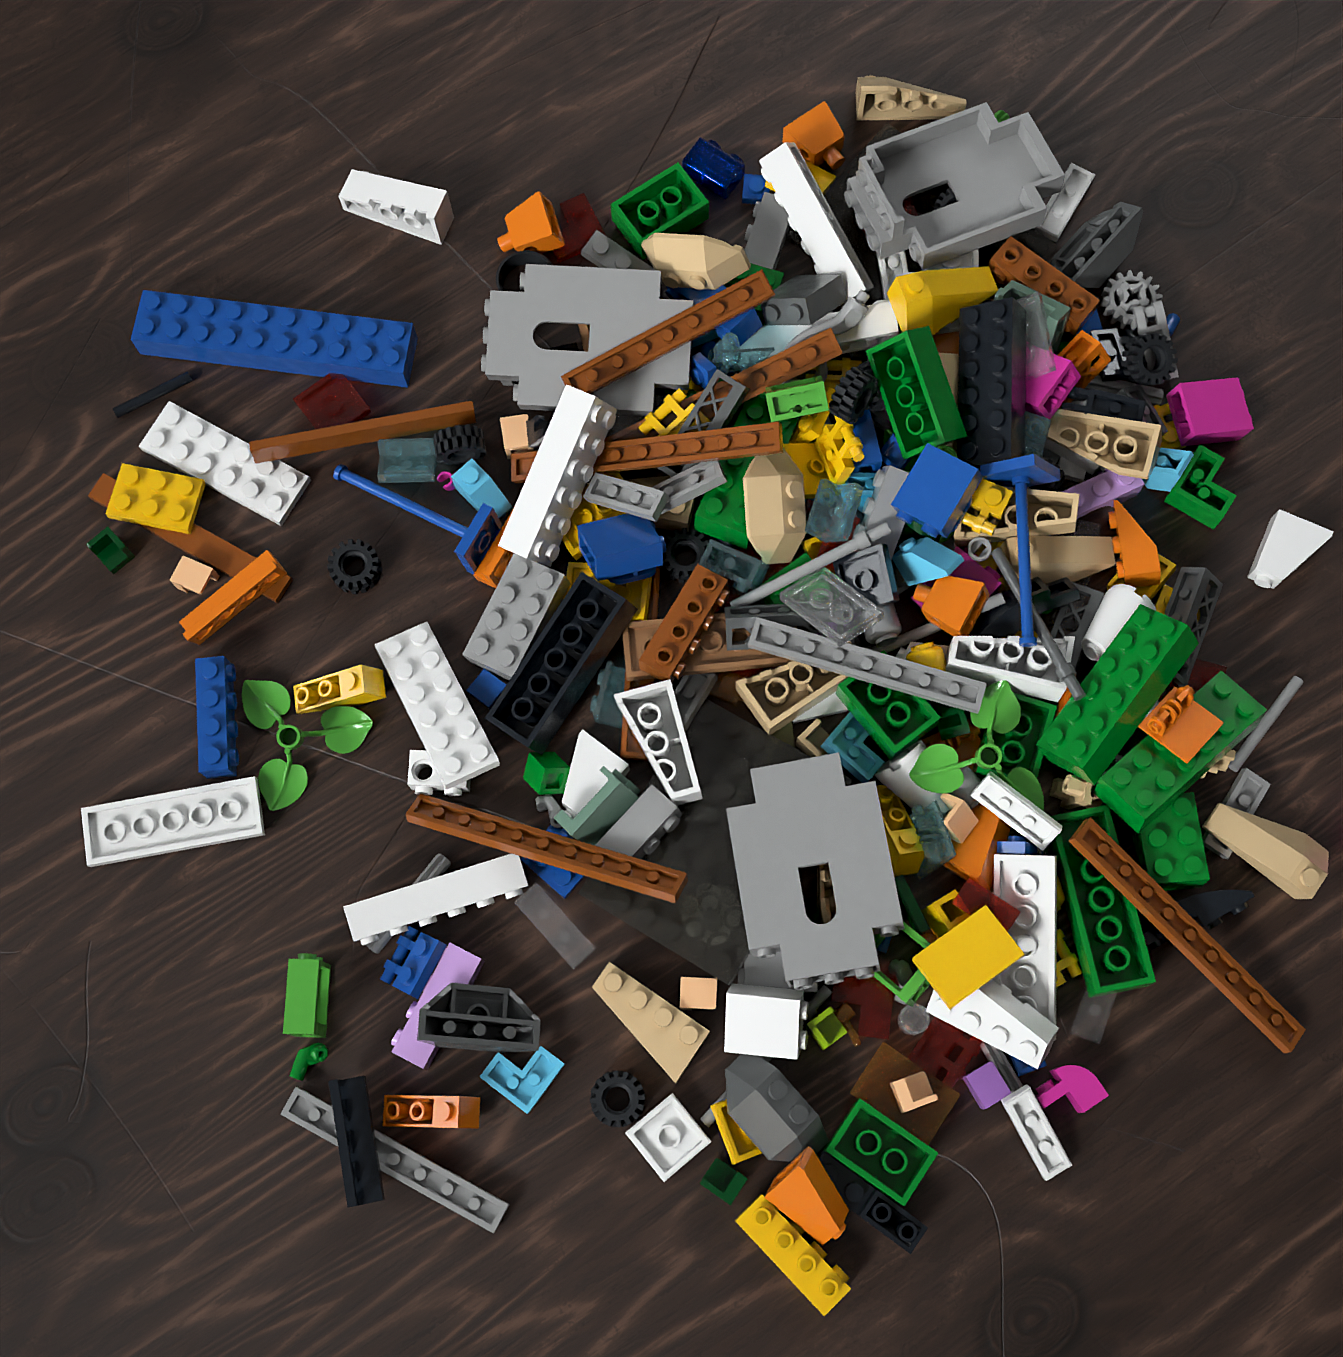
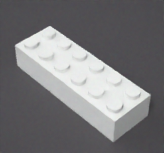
M569 385L565 386L498 546L526 559L551 567L552 562L559 555V545L562 538L570 529V520L574 510L581 503L585 484L593 475V466L597 456L604 449V440L608 430L615 423L616 408L594 395Z

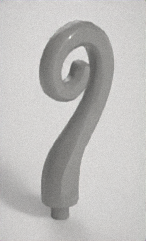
M860 290L856 298L850 296L835 317L801 332L787 344L784 350L829 328L832 329L835 336L849 331L861 321L869 308L865 303L870 295ZM826 362L816 367V373L813 376L821 375L823 382H825L828 375ZM794 377L784 383L797 381L799 379Z

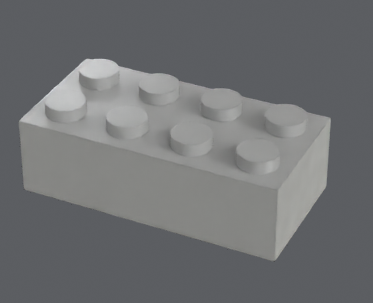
M514 553L462 655L470 663L483 669L485 668L487 671L510 681L562 602L570 585L567 577L558 571Z

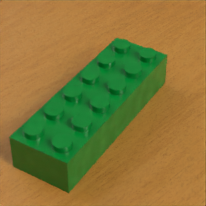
M765 392L744 402L734 427L771 423ZM801 416L776 421L782 424L783 444L790 443ZM755 456L719 460L727 482L704 494L695 514V530L747 550L750 541L747 538L743 477Z
M1140 604L1080 684L1086 696L1078 701H1075L1073 696H1071L1036 745L1048 761L1095 786L1199 644L1189 625Z
M1220 671L1193 695L1195 702L1223 721L1224 724L1188 764L1148 735L1099 778L1093 793L1138 834L1253 731L1266 713L1267 709L1223 671Z
M1103 805L1050 816L1063 826L1062 831L1053 839L1049 846L1052 856H1057V876L1065 895L1064 904L1089 998L1147 987L1155 983L1156 979L1136 907L1069 842V839L1082 822L1091 817L1119 845L1109 807Z

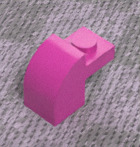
M1066 1065L1050 1070L1049 1072L1056 1082L1053 1083L1050 1079L1035 1089L1038 1092L1035 1097L1042 1109L1063 1095H1066L1077 1113L1086 1112L1109 1096L1092 1072L1076 1065Z

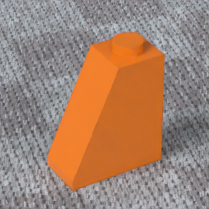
M979 803L971 809L979 822L961 844L946 838L934 852L944 867L987 894L991 890L994 881V854H998L997 841H1007L1011 827Z
M808 1146L774 1177L764 1198L823 1246L831 1238L838 1239L847 1226L844 1221L849 1209L816 1153Z

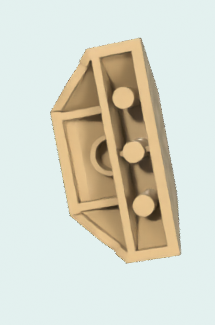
M653 233L643 240L641 244L653 268L661 271L662 282L666 287L716 290L749 270L751 266L742 246H731L722 240L704 235Z
M783 448V453L755 456L743 477L747 538L762 557L761 560L764 564L790 563L807 533L803 473Z

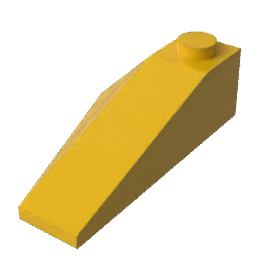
M989 266L925 270L898 276L887 291V295L902 333L907 330L929 326L933 336L949 323L959 319L960 308L982 304L994 296L998 288Z

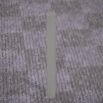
M1297 676L1292 677L1263 716L1259 725L1251 732L1237 751L1235 759L1229 763L1228 767L1231 770L1238 772L1304 683L1301 678Z

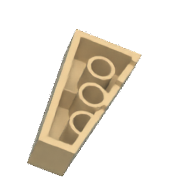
M791 661L784 666L760 672L759 675L748 679L744 678L736 681V691L767 735L770 736L836 692L837 686L847 679L848 676Z

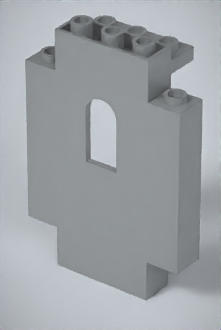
M985 102L867 146L866 156L859 158L856 176L847 180V191L844 192V197L848 207H853L856 213L855 217L859 228H864L870 249L872 251L875 250L880 259L909 249L912 259L918 261L921 269L924 270L1043 225L1047 207L1042 199L1061 192L1065 174L1029 112L998 123L989 105ZM948 183L958 201L920 216L908 214L902 205L907 198Z
M526 264L525 273H520V290H524V292L490 290V299H485L484 312L485 316H489L488 327L483 328V343L487 344L486 355L482 354L481 371L485 372L489 380H500L503 386H514L513 401H517L520 409L555 411L565 389V384L561 378L562 375L694 306L693 300L661 299L662 275L661 271ZM542 323L590 325L588 352L542 349L534 342V331ZM692 341L591 395L616 408V414L646 416L650 411L653 413L655 389L677 390L680 388L681 390H689Z
M839 752L750 769L756 803L726 809L750 953L752 956H758V959H767L776 956V952L781 951L786 983L789 987L794 986L795 990L811 988L813 983L825 981V984L828 985L841 983L844 981L843 977L856 975V979H866L875 976L874 972L881 970L874 935L880 934V937H891L899 934L898 930L904 929L876 781L846 786ZM828 863L836 902V914L830 922L816 924L806 915L798 869Z

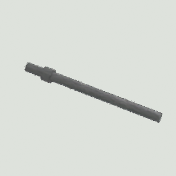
M1000 547L996 548L991 552V555L1020 604L1019 578ZM1032 602L1033 628L1057 668L1055 670L1060 682H1065L1075 701L1084 698L1086 694L1075 677L1077 673L1074 667L1065 660Z

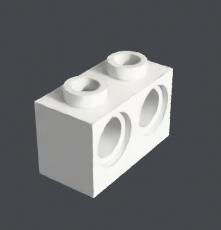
M410 750L407 785L411 790H415V794L432 795L433 791H444V794L448 796H461L462 792H470L471 779L446 790L427 751ZM425 767L432 768V775L428 779L421 780L418 778L421 769Z

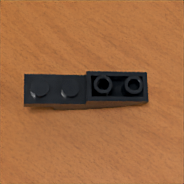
M1039 577L1031 579L1032 602L1039 615L1044 611L1056 607H1064L1070 602L1080 599L1079 589L1067 577L1045 584ZM1011 589L1002 594L1005 604L979 615L969 636L1000 638L1014 635L1021 630L1020 604Z
M1217 890L1192 895L1176 902L1201 927L1206 926L1208 930H1211L1224 922L1221 916L1229 911L1236 915L1248 908L1249 905L1246 901L1255 896L1252 891ZM1155 926L1143 933L1146 946L1149 945L1151 950L1167 941L1165 936Z
M822 1151L818 1158L848 1209L911 1254L928 1227L827 1152Z

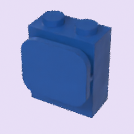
M927 443L891 505L897 511L896 517L910 525L913 521L922 525L921 530L934 538L938 534L948 538L949 534L957 529L972 503V495L983 479V476L978 468Z
M626 513L577 525L579 550L597 581L608 579L614 584H626L652 577L656 573V567L663 565V553L666 552V544L663 536L657 534L652 520Z

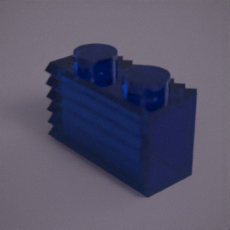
M701 137L682 161V167L690 178L724 199L730 196L745 174V164L738 155L733 153L729 155L721 150L717 142L713 140L706 141Z

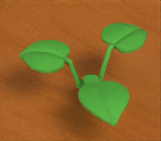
M245 680L243 683L242 703L248 720L254 726L261 729L271 728L277 720L279 730L277 731L276 739L278 744L285 748L284 753L287 756V762L282 759H272L265 763L259 772V788L271 811L288 807L305 792L308 784L307 770L301 765L292 764L293 757L291 753L293 749H297L303 744L305 737L326 735L325 742L329 749L337 753L346 754L355 751L361 746L373 726L372 719L364 712L349 706H335L325 711L321 716V724L324 730L302 731L296 726L285 725L284 720L280 717L285 715L291 706L289 692L284 686L273 681Z
M1006 680L986 687L978 714L970 712L971 721L974 726L982 729L987 728L988 743L977 749L974 758L958 763V754L952 747L946 744H934L920 754L909 773L910 779L922 789L944 794L955 791L963 784L964 775L960 768L977 763L983 769L995 768L999 778L1042 811L1044 810L1043 792L1035 775L1025 768L1015 767L1006 777L1002 771V766L999 764L1002 760V752L998 746L994 745L992 732L994 730L999 734L1008 733L1018 725L1021 718L1019 702Z

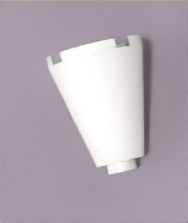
M1125 584L1113 585L1105 593L1082 640L1081 645L1084 654L1089 659L1098 661L1140 604L1156 611V607L1150 598L1145 594L1142 597L1134 592L1136 588Z
M918 740L894 760L890 761L889 759L874 775L928 823L935 821L938 824L949 810L940 798L942 794L922 789L909 777V773L918 757L927 748L922 740Z

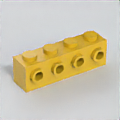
M760 1194L735 1219V1222L825 1317L851 1290L846 1284L850 1278L837 1264L831 1268L824 1260L828 1254L815 1241L809 1245L801 1236L805 1231L791 1219L787 1221L779 1213L780 1210Z

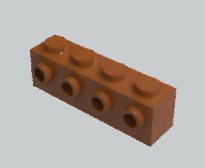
M1012 236L1006 240L990 259L988 266L996 283H1002L1006 286L1014 280L1070 307L1071 311L1064 332H1069L1073 336L1079 332L1095 313L1100 302L1097 297Z
M699 564L696 565L640 657V670L661 681L670 679L671 683L675 678L678 680L681 678L687 666L684 663L689 654L694 655L701 644L700 635L703 630L709 631L716 618L713 615L718 606L723 607L730 595L728 579Z

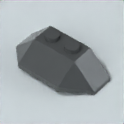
M1119 202L1113 206V209L1104 211L1086 221L1051 259V265L1083 288H1099L1133 251L1143 215L1142 207Z
M450 983L419 1010L417 1041L438 1047L491 1052L538 1051L541 1020L535 1013H532L527 1005L510 988Z
M740 1054L725 1069L727 1113L768 1160L792 1162L808 1146L817 1154L829 1142L819 1115L778 1068L758 1055Z

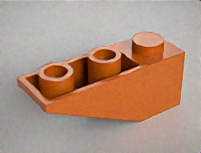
M1113 500V511L1108 512L1110 529L1115 528L1117 535L1112 537L1114 554L1119 553L1120 561L1116 562L1118 579L1123 578L1125 585L1133 587L1159 585L1161 570L1156 544L1118 500Z
M384 1095L383 1126L479 1129L480 1097Z

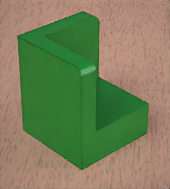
M529 752L523 778L539 795L564 794L570 767L555 752H544L542 755L537 752Z

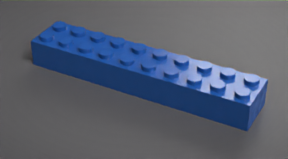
M148 290L142 291L131 336V341L142 355L406 388L409 386L418 340L413 323Z

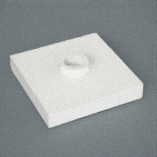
M673 1093L625 1132L663 1182L711 1143V1140Z

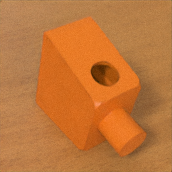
M825 101L783 128L782 142H794L804 160L819 166L826 161L832 170H836L845 161V158L840 153L843 149L845 136Z
M540 191L533 194L506 215L505 221L509 232L497 238L503 252L514 248L516 251L529 250L542 254L565 245L552 202Z
M947 576L936 579L933 587L919 583L914 591L913 598L924 603L921 610L930 623L952 636H969L990 594L983 582Z

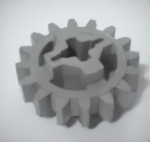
M1128 270L1125 277L1120 272L1117 273L1115 280L1110 278L1102 291L1101 296H1103L1100 306L1107 307L1103 315L1112 316L1111 324L1117 321L1121 322L1120 329H1124L1126 324L1130 325L1132 330L1136 329L1137 325L1133 315V307L1140 305L1142 307L1151 306L1152 302L1162 300L1163 298L1162 294H1156L1160 287L1159 284L1152 286L1150 284L1152 277L1150 276L1146 280L1143 279V272L1141 271L1137 276H1133L1131 270ZM1155 316L1145 318L1146 324H1148L1149 321L1153 322L1155 320Z

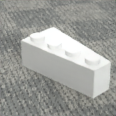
M352 169L339 195L340 202L345 211L442 245L454 219L446 190L375 175L366 171Z
M953 636L947 650L946 672L987 683L986 686L1006 680L1012 692L1057 703L1067 687L1065 682H1060L1055 670L1057 668L1039 637H1037L1036 646L1022 647L1019 646L1020 636H1008V638ZM1064 636L1063 639H1054L1067 663H1071L1075 636Z
M671 680L614 694L613 696L620 711L670 800L678 806L703 799Z
M990 980L951 1010H949L936 991L933 990L926 1012L1037 1069L1048 1055L1059 1029L1028 1003L1023 1004L1016 999L1008 987L1004 984L1000 986L994 980Z

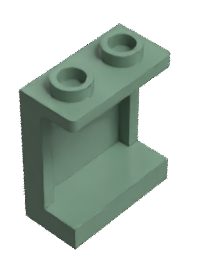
M1014 280L1009 282L1004 288H999L993 301L1013 297L1026 310V343L1056 355L1071 308Z
M605 766L600 769L608 778V782L575 818L562 809L554 817L576 840L596 845L638 800V794L641 790L616 768L613 772L609 771Z

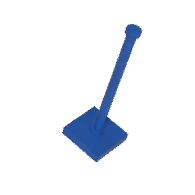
M1035 454L980 465V472L984 479L1000 486L1015 487L1022 638H1019V646L1022 647L1037 645V638L1034 637L1027 487L1060 481L1059 468Z
M339 464L334 470V479L338 481L344 480L462 537L454 552L467 572L473 575L503 526L493 507L485 503L482 504L467 528L349 471L348 467L343 464Z

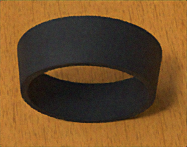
M524 250L512 253L500 263L497 269V288L499 291H503L505 277L517 266L525 264L552 265V263L544 255L535 251Z

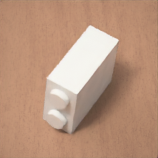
M732 983L726 993L724 1052L797 1060L801 1050H806L808 1032L803 1030V1020L808 1019L809 1002L804 1001V990Z

